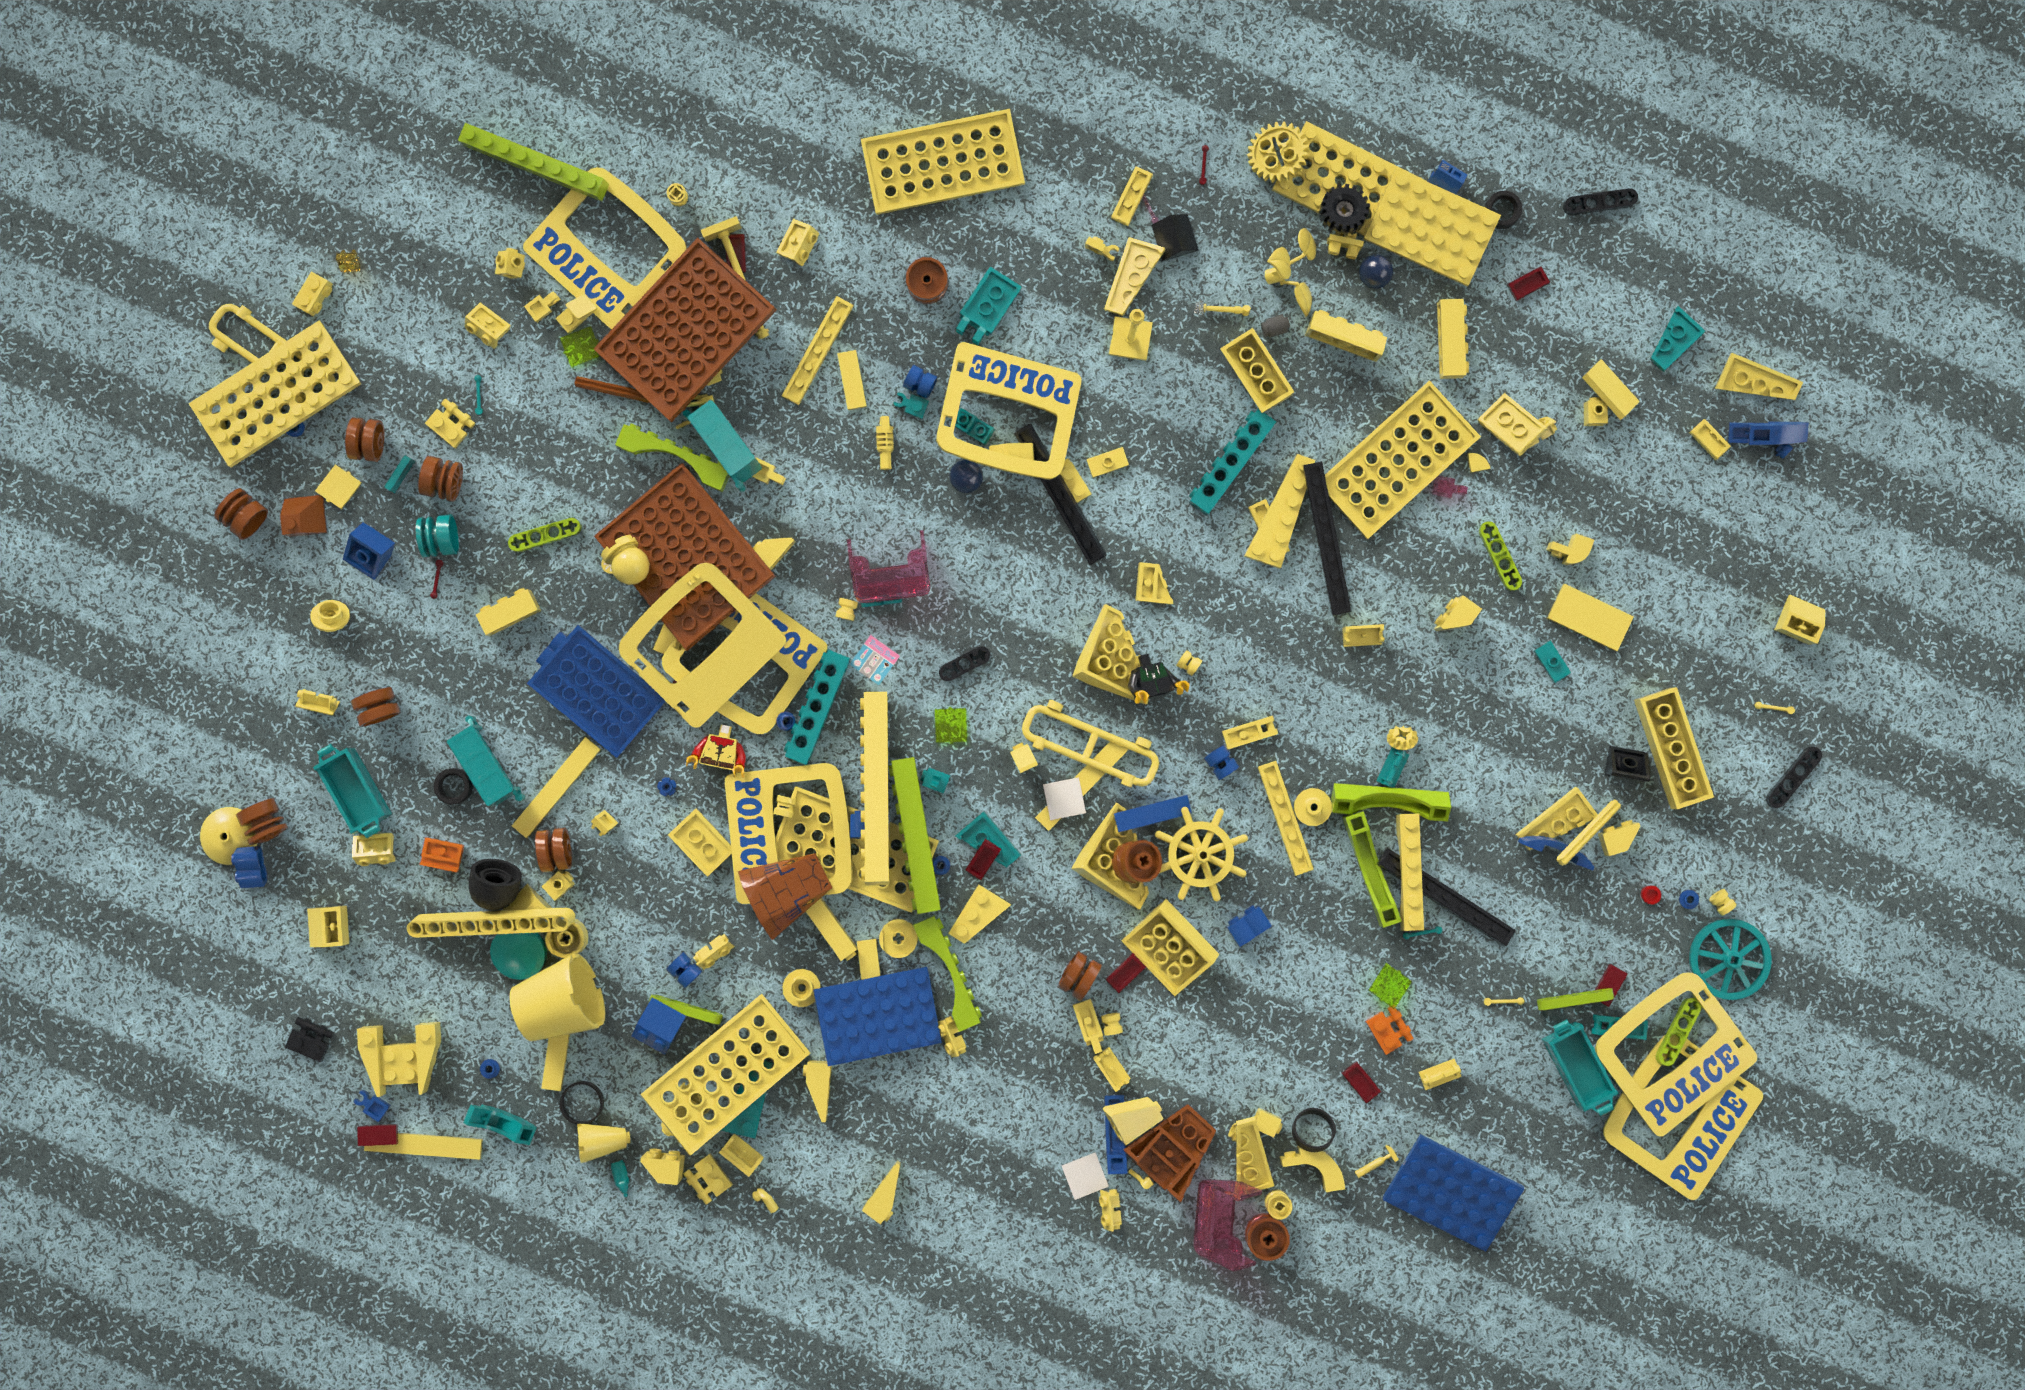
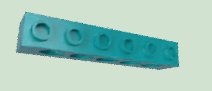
M1259 408L1256 412L1251 411L1245 419L1247 424L1244 428L1242 426L1238 428L1234 434L1236 439L1233 443L1229 441L1223 449L1225 454L1222 458L1217 457L1211 465L1214 469L1210 474L1208 472L1204 474L1200 480L1202 482L1200 488L1197 489L1195 487L1189 495L1191 498L1189 503L1206 516L1276 423L1267 414L1261 413ZM1250 426H1255L1258 429L1257 435L1249 433L1248 429ZM1240 441L1245 442L1247 449L1240 450L1237 447V443ZM1233 457L1236 460V464L1234 466L1228 465L1226 458ZM1216 472L1224 474L1225 478L1223 481L1215 479ZM1210 487L1213 490V495L1210 497L1206 496L1203 493V489Z
M829 649L827 653H823L820 663H822L820 671L816 670L813 677L815 684L813 688L808 689L805 697L808 699L806 706L802 705L798 716L801 717L799 723H795L792 728L791 742L787 741L785 745V757L808 765L851 658ZM834 666L836 668L834 676H827V667ZM823 683L829 687L826 694H820L819 686ZM815 701L821 703V710L818 712H814L811 709V705ZM807 719H812L814 722V727L811 730H807L804 727V722ZM799 737H805L807 740V744L803 748L797 745Z

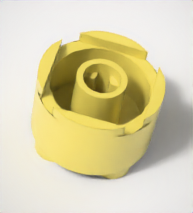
M575 919L565 931L547 932L545 943L552 954L566 958L575 953L579 954L585 949L588 944V932L584 924ZM566 935H569V936H570V939H569V941H568V940L564 941V938H563V937H565Z

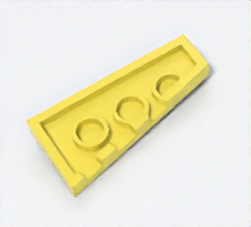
M1730 353L1715 389L1795 400L1803 382Z

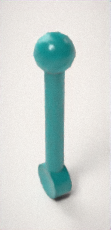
M476 375L474 377L477 392V408L475 413L481 415L483 413L480 396L482 377Z
M1436 926L1435 929L1420 932H1405L1403 938L1408 940L1410 937L1419 935L1441 934L1443 929L1440 926Z

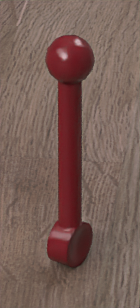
M1203 145L1201 148L1203 151L1202 172L1199 179L1201 185L1206 184L1207 181L1205 178L1206 157L1209 151L1207 145Z
M440 559L435 562L437 570L433 592L430 594L432 599L438 597L436 592L441 567L444 565V562Z

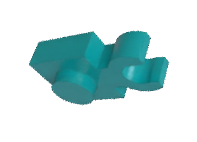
M898 392L897 396L901 397L903 401L901 403L894 402V406L897 408L906 407V414L923 420L929 401L913 394L908 399L903 393Z

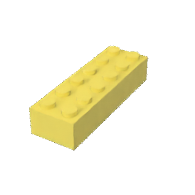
M1677 687L1668 688L1635 699L1634 702L1670 808L1680 809L1713 798L1714 795Z

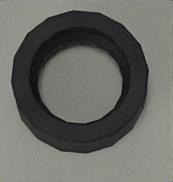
M1505 190L1494 193L1485 204V207L1492 211V206L1497 200L1506 199L1514 207L1513 216L1506 221L1499 220L1495 227L1497 229H1507L1513 226L1522 213V203L1515 193Z
M457 768L445 769L440 772L435 778L433 785L437 798L443 803L450 805L463 803L470 797L473 790V783L466 772ZM450 775L462 778L465 786L463 793L455 798L448 797L442 789L443 781Z

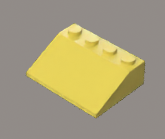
M1167 899L1161 902L1122 939V942L1140 959L1174 996L1208 969L1219 956V953Z

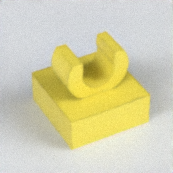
M603 810L593 818L591 828L597 827L601 831L599 836H602L611 831L618 822Z

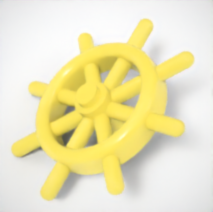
M1183 807L1181 813L1186 825L1181 827L1173 837L1161 831L1155 833L1156 838L1169 843V862L1162 864L1159 873L1172 869L1174 874L1183 881V885L1178 893V899L1180 900L1185 898L1190 886H1209L1213 900L1219 901L1221 897L1216 883L1224 879L1229 872L1242 878L1247 874L1245 870L1233 865V846L1246 842L1248 836L1244 834L1232 839L1229 838L1227 833L1218 826L1224 814V810L1221 808L1217 809L1212 822L1209 823L1203 821L1193 822L1189 809ZM1198 829L1207 830L1202 843L1196 831ZM1189 833L1194 846L1181 841V839ZM1214 834H1216L1222 842L1209 847ZM1177 847L1190 854L1177 859ZM1225 850V861L1211 854ZM1193 861L1188 874H1185L1179 866ZM1208 862L1221 869L1215 875H1212ZM1200 864L1205 875V879L1194 878Z

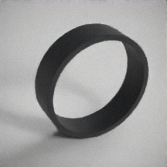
M578 1081L571 1084L564 1090L560 1098L562 1115L566 1120L576 1125L591 1123L601 1114L604 1107V1097L601 1090L595 1084L588 1081ZM587 1085L598 1094L600 1108L593 1119L577 1121L566 1112L564 1097L572 1086Z
M1319 1108L1304 1109L1296 1116L1292 1125L1294 1141L1300 1148L1308 1152L1315 1153L1327 1149L1336 1134L1334 1120L1327 1112ZM1306 1114L1321 1116L1330 1125L1332 1132L1331 1140L1322 1146L1306 1144L1297 1134L1296 1121Z

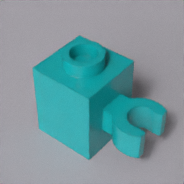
M929 767L928 771H923L920 781H923L922 786L944 794L951 775Z

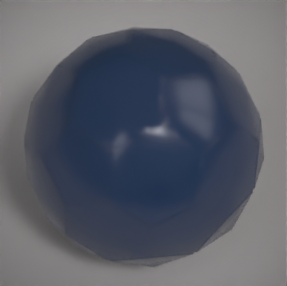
M1375 254L1368 256L1360 265V279L1369 288H1382L1392 279L1393 266L1389 259L1383 255Z
M964 459L952 466L949 478L952 487L958 492L972 493L981 486L983 472L980 465Z

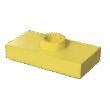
M1705 419L1689 432L1714 460H1717L1731 447Z
M1123 447L1086 460L1092 478L1129 466Z

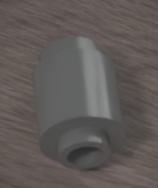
M1283 314L1265 319L1264 322L1260 323L1264 337L1269 336L1271 338L1287 333L1288 328H1290L1289 319L1284 317Z

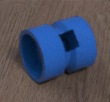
M913 365L905 378L903 387L912 392L916 390L919 396L927 399L938 377L929 372L925 374L922 368Z
M1225 745L1220 746L1204 757L1209 767L1214 768L1213 773L1218 780L1223 779L1239 768L1235 759L1229 757L1230 752ZM1225 761L1226 765L1221 768L1219 763Z
M685 952L679 955L666 968L672 977L677 976V982L684 989L702 973V970L696 964H691V959Z

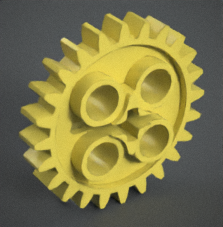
M1275 122V127L1268 124L1267 130L1261 128L1262 134L1255 133L1257 139L1250 140L1253 146H1248V150L1251 153H1248L1247 156L1250 159L1248 161L1249 165L1253 166L1252 171L1254 173L1257 172L1258 178L1263 176L1265 182L1270 178L1271 183L1278 179L1279 183H1281L1284 177L1287 181H1289V175L1296 177V170L1302 172L1300 165H1307L1304 159L1309 158L1306 152L1310 151V148L1307 145L1308 140L1305 138L1304 132L1300 133L1299 127L1294 129L1292 123L1287 127L1285 122L1279 126L1278 122ZM1273 138H1276L1277 145L1280 149V154L1284 162L1283 167L1281 166L1279 158L1277 156V152L1272 141ZM1288 138L1287 142L1281 143L1283 139ZM1265 146H1270L1269 149L1263 150ZM1289 155H1294L1292 159H1286ZM1271 162H1276L1274 166H1268Z

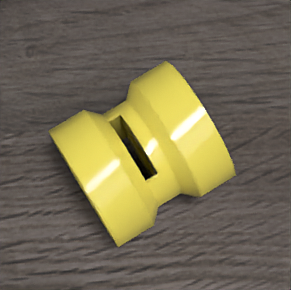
M674 183L668 187L667 197L674 206L680 207L687 203L688 194L681 184Z
M840 598L838 604L841 608L836 611L835 617L854 621L853 609L857 608L858 602Z
M1186 650L1176 666L1180 669H1185L1187 674L1193 676L1202 660L1194 658Z
M778 795L776 800L778 804L774 808L773 814L792 818V808L796 803V799ZM780 806L789 807V809L781 808Z
M1725 889L1717 891L1709 898L1710 903L1717 907V911L1721 916L1732 911L1737 905L1733 899L1728 897V892Z
M1110 1013L1101 1016L1102 1022L1105 1024L1103 1029L1105 1036L1123 1032V1028L1118 1022L1121 1019L1120 1013Z

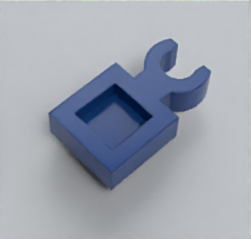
M361 1090L359 1093L363 1095V1101L356 1098L353 1102L358 1106H365L362 1112L375 1121L380 1122L391 1105L377 1097L376 1094L370 1098L367 1091Z

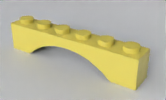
M1419 814L1396 815V831L1401 865L1400 918L1402 922H1400L1401 931L1424 930Z

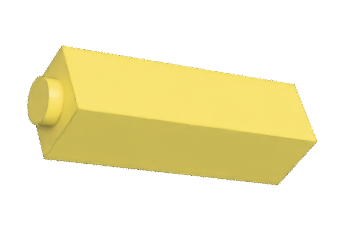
M822 898L806 910V913L841 961L843 959L848 961L856 955L857 946Z

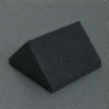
M1188 214L1169 215L1151 225L1157 246L1165 248V252L1161 256L1162 261L1199 251Z
M1610 746L1604 775L1640 782H1650L1648 753Z

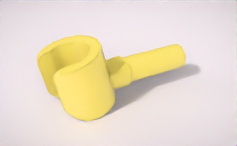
M1132 1169L1128 1171L1129 1174L1140 1182L1144 1189H1149L1154 1185L1149 1176L1142 1179Z

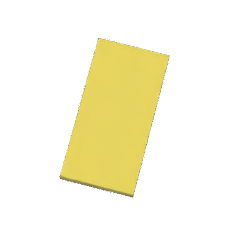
M1563 584L1547 619L1605 647L1618 651L1634 616L1567 584Z

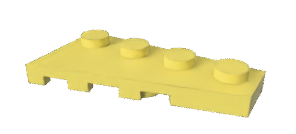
M1128 238L1104 308L1105 311L1121 316L1125 314L1165 252L1164 247Z
M1574 787L1519 831L1516 836L1518 838L1525 836L1554 838L1564 835L1576 827L1579 828L1585 825V823L1593 820L1598 814L1579 788ZM1525 846V848H1526L1527 850L1533 849V848H1530V847Z
M1255 1116L1236 1121L1237 1196L1274 1187Z

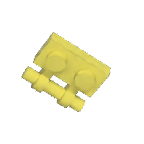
M444 399L441 405L446 408L445 412L442 413L436 409L425 424L456 449L467 436V433L462 430L463 427L466 425L472 429L475 426V422L471 420L467 413L461 412L454 402L451 403ZM452 414L459 419L457 424L449 419Z
M711 1153L694 1165L698 1171L696 1174L693 1175L690 1169L683 1173L687 1178L686 1182L689 1186L692 1185L698 1193L697 1197L699 1200L702 1199L706 1205L712 1201L708 1193L712 1191L717 1197L733 1185ZM702 1177L708 1186L706 1188H703L698 1182L699 1178Z

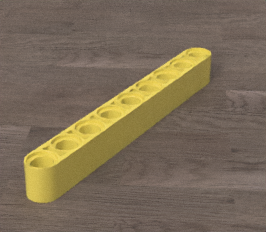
M570 908L420 914L407 925V932L410 936L416 938L565 931L575 921L576 915Z

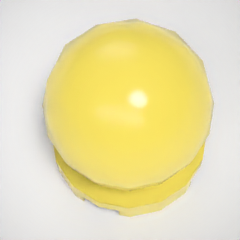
M631 535L620 537L615 540L616 544L610 549L606 547L602 551L601 557L606 564L611 565L612 573L617 580L627 585L638 584L649 573L650 563L648 557L641 549L637 548L639 543L635 537L632 538Z

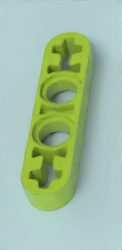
M567 518L514 534L509 538L508 546L515 552H522L575 536L581 532L582 525L575 518ZM570 522L577 524V527L574 528L575 531L567 529L564 530L566 534L563 535L561 524H563L564 528L569 527ZM552 527L559 529L557 537L553 538L549 535V530ZM535 532L541 535V539L537 543L531 541V535ZM524 535H526V540L529 543L528 546L526 542L520 543L519 548L513 546L516 538L522 541L525 540Z
M1490 521L1484 522L1479 527V535L1497 573L1507 590H1517L1522 585V578L1495 523ZM1485 525H1487L1488 528L1492 527V531L1490 532V534L1492 537H1494L1495 535L1497 537L1496 539L1491 540L1489 543L1487 539H1490V535L1488 533H1484L1483 531L1486 529ZM1498 542L1501 545L1499 553L1492 551V543ZM1503 559L1509 562L1507 570H1502L1499 566L1500 561ZM1513 570L1514 573H1511L1510 576L1512 579H1517L1515 587L1508 584L1510 577L1509 575L1504 576V573Z
M1612 988L1547 997L1538 999L1537 1006L1538 1010H1549L1614 999Z
M651 994L649 1002L653 997L685 1016L713 1024H721L723 1017L721 1013L656 994Z
M1686 998L1681 1003L1656 1053V1060L1660 1065L1671 1066L1676 1061L1702 1008L1696 998ZM1688 1003H1693L1695 1009L1689 1011ZM1680 1018L1687 1020V1027L1684 1029L1679 1027L1678 1022ZM1672 1035H1676L1679 1038V1043L1676 1046L1670 1043ZM1666 1046L1671 1049H1674V1051H1669V1049L1666 1048ZM1667 1053H1668L1667 1056H1668L1670 1059H1669V1061H1667V1060L1664 1061V1057H1662V1054H1667Z

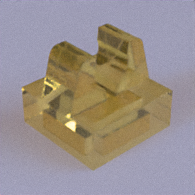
M342 250L341 253H336V261L341 272L360 271L361 266L356 250H352L351 253H346L345 250Z

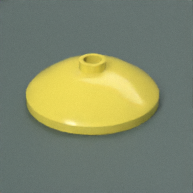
M234 807L221 808L211 813L204 821L200 832V841L204 852L213 861L224 865H232L231 856L237 848L257 846V844L249 845L247 841L254 834L250 836L244 835L251 826L241 827L235 816L242 809ZM224 833L227 834L226 840H224L222 837Z

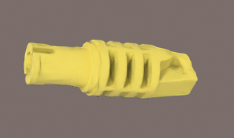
M881 416L880 426H876L877 451L880 453V470H891V453L894 450L893 426H890L889 416Z

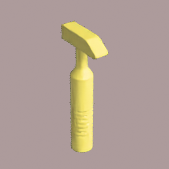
M1386 1145L1385 1147L1390 1154L1379 1157L1356 1170L1357 1177L1360 1178L1383 1165L1385 1160L1391 1157L1394 1162L1398 1161L1399 1159L1392 1147Z

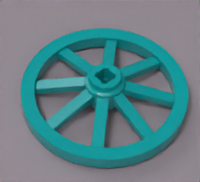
M1720 919L1706 925L1696 935L1690 948L1689 964L1691 972L1703 980L1713 996L1726 1000H1737L1754 994L1762 987L1770 973L1772 956L1766 938L1755 926L1738 919ZM1724 926H1734L1731 950L1722 940L1716 929ZM1740 928H1743L1756 939L1738 952ZM1711 934L1722 949V954L1699 949L1707 935ZM1760 945L1763 963L1743 959V956ZM1698 955L1721 960V963L1701 974L1698 966ZM1732 956L1735 957L1734 963L1730 962ZM1742 965L1761 969L1760 974L1752 984H1750L1742 970ZM1727 968L1720 991L1705 981L1710 976ZM1735 969L1745 989L1737 992H1727Z

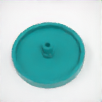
M538 933L497 934L490 946V956L494 966L500 973L512 979L524 980L537 974L544 966L547 958V948L543 938Z

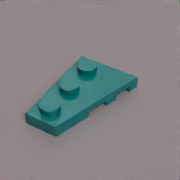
M1677 306L1650 360L1661 371L1665 372L1706 331L1683 309Z
M985 811L955 835V837L965 841L975 849H979L985 839L989 840L1001 848L995 861L1006 868L1022 855Z

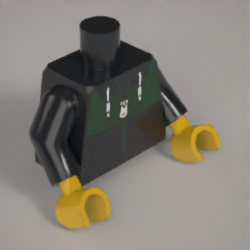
M1149 654L1138 656L1141 667L1131 671L1128 682V689L1134 696L1136 704H1139L1141 700L1146 703L1148 698L1167 694L1174 691V688H1177V694L1182 695L1184 690L1188 692L1189 683L1187 681H1180L1162 662L1152 664Z

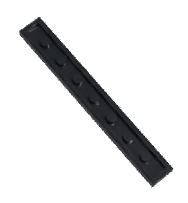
M1031 423L1014 433L1019 443H1033L1034 461L1047 462L1050 455ZM1061 474L1053 479L1040 478L1089 565L1107 556Z
M1321 461L1302 465L1331 614L1334 616L1351 612L1323 463Z
M1385 848L1376 865L1401 880L1400 855L1389 848ZM1422 870V892L1424 896L1502 946L1506 947L1515 929Z

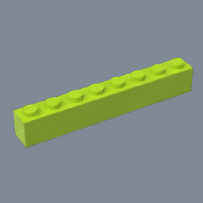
M468 123L464 124L458 141L467 148L601 202L609 186V183L602 177Z
M915 757L891 761L892 765H888L890 777L894 776L895 784H892L893 796L897 795L898 803H895L896 814L901 815L902 822L898 823L900 834L904 833L905 841L902 842L903 853H907L908 860L905 861L906 871L911 873V879L908 880L909 889L914 891L915 896L914 899H911L913 910H917V914L941 910Z

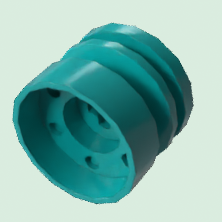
M452 514L439 515L436 523L431 516L427 517V519L424 517L417 519L416 541L423 558L430 557V555L436 557L439 549L444 556L458 553V529Z

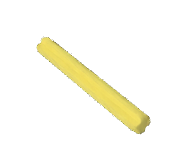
M1617 800L1611 801L1557 857V862L1562 866L1566 865L1621 808V804Z

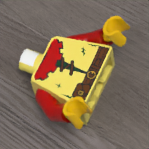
M721 725L719 735L710 734L695 746L691 756L687 757L686 766H688V763L693 762V769H696L699 760L700 764L733 770L734 778L736 773L741 772V776L744 778L746 755L742 744L738 743L737 739L730 738L732 727Z

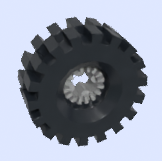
M1339 184L1336 189L1332 187L1329 192H1326L1320 205L1319 218L1320 221L1324 220L1322 225L1324 228L1328 226L1330 233L1334 230L1337 236L1340 233H1343V236H1348L1349 232L1353 235L1356 230L1359 231L1364 226L1369 215L1370 204L1367 203L1368 197L1362 196L1364 193L1362 190L1356 191L1357 186L1349 188L1350 184H1345L1344 187ZM1342 208H1346L1347 212L1345 215H1342V211L1339 210H1342Z

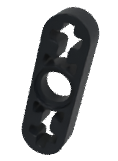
M977 647L942 665L939 669V676L944 681H952L988 662L990 652L986 647ZM979 650L982 652L986 651L985 660L979 658L975 660L978 664L973 665V660L969 655L973 654V657L978 655ZM963 658L970 661V667L965 670L959 666V662ZM956 662V667L960 673L956 674V671L951 673L952 677H943L944 668L947 667L950 670L954 668L952 664Z

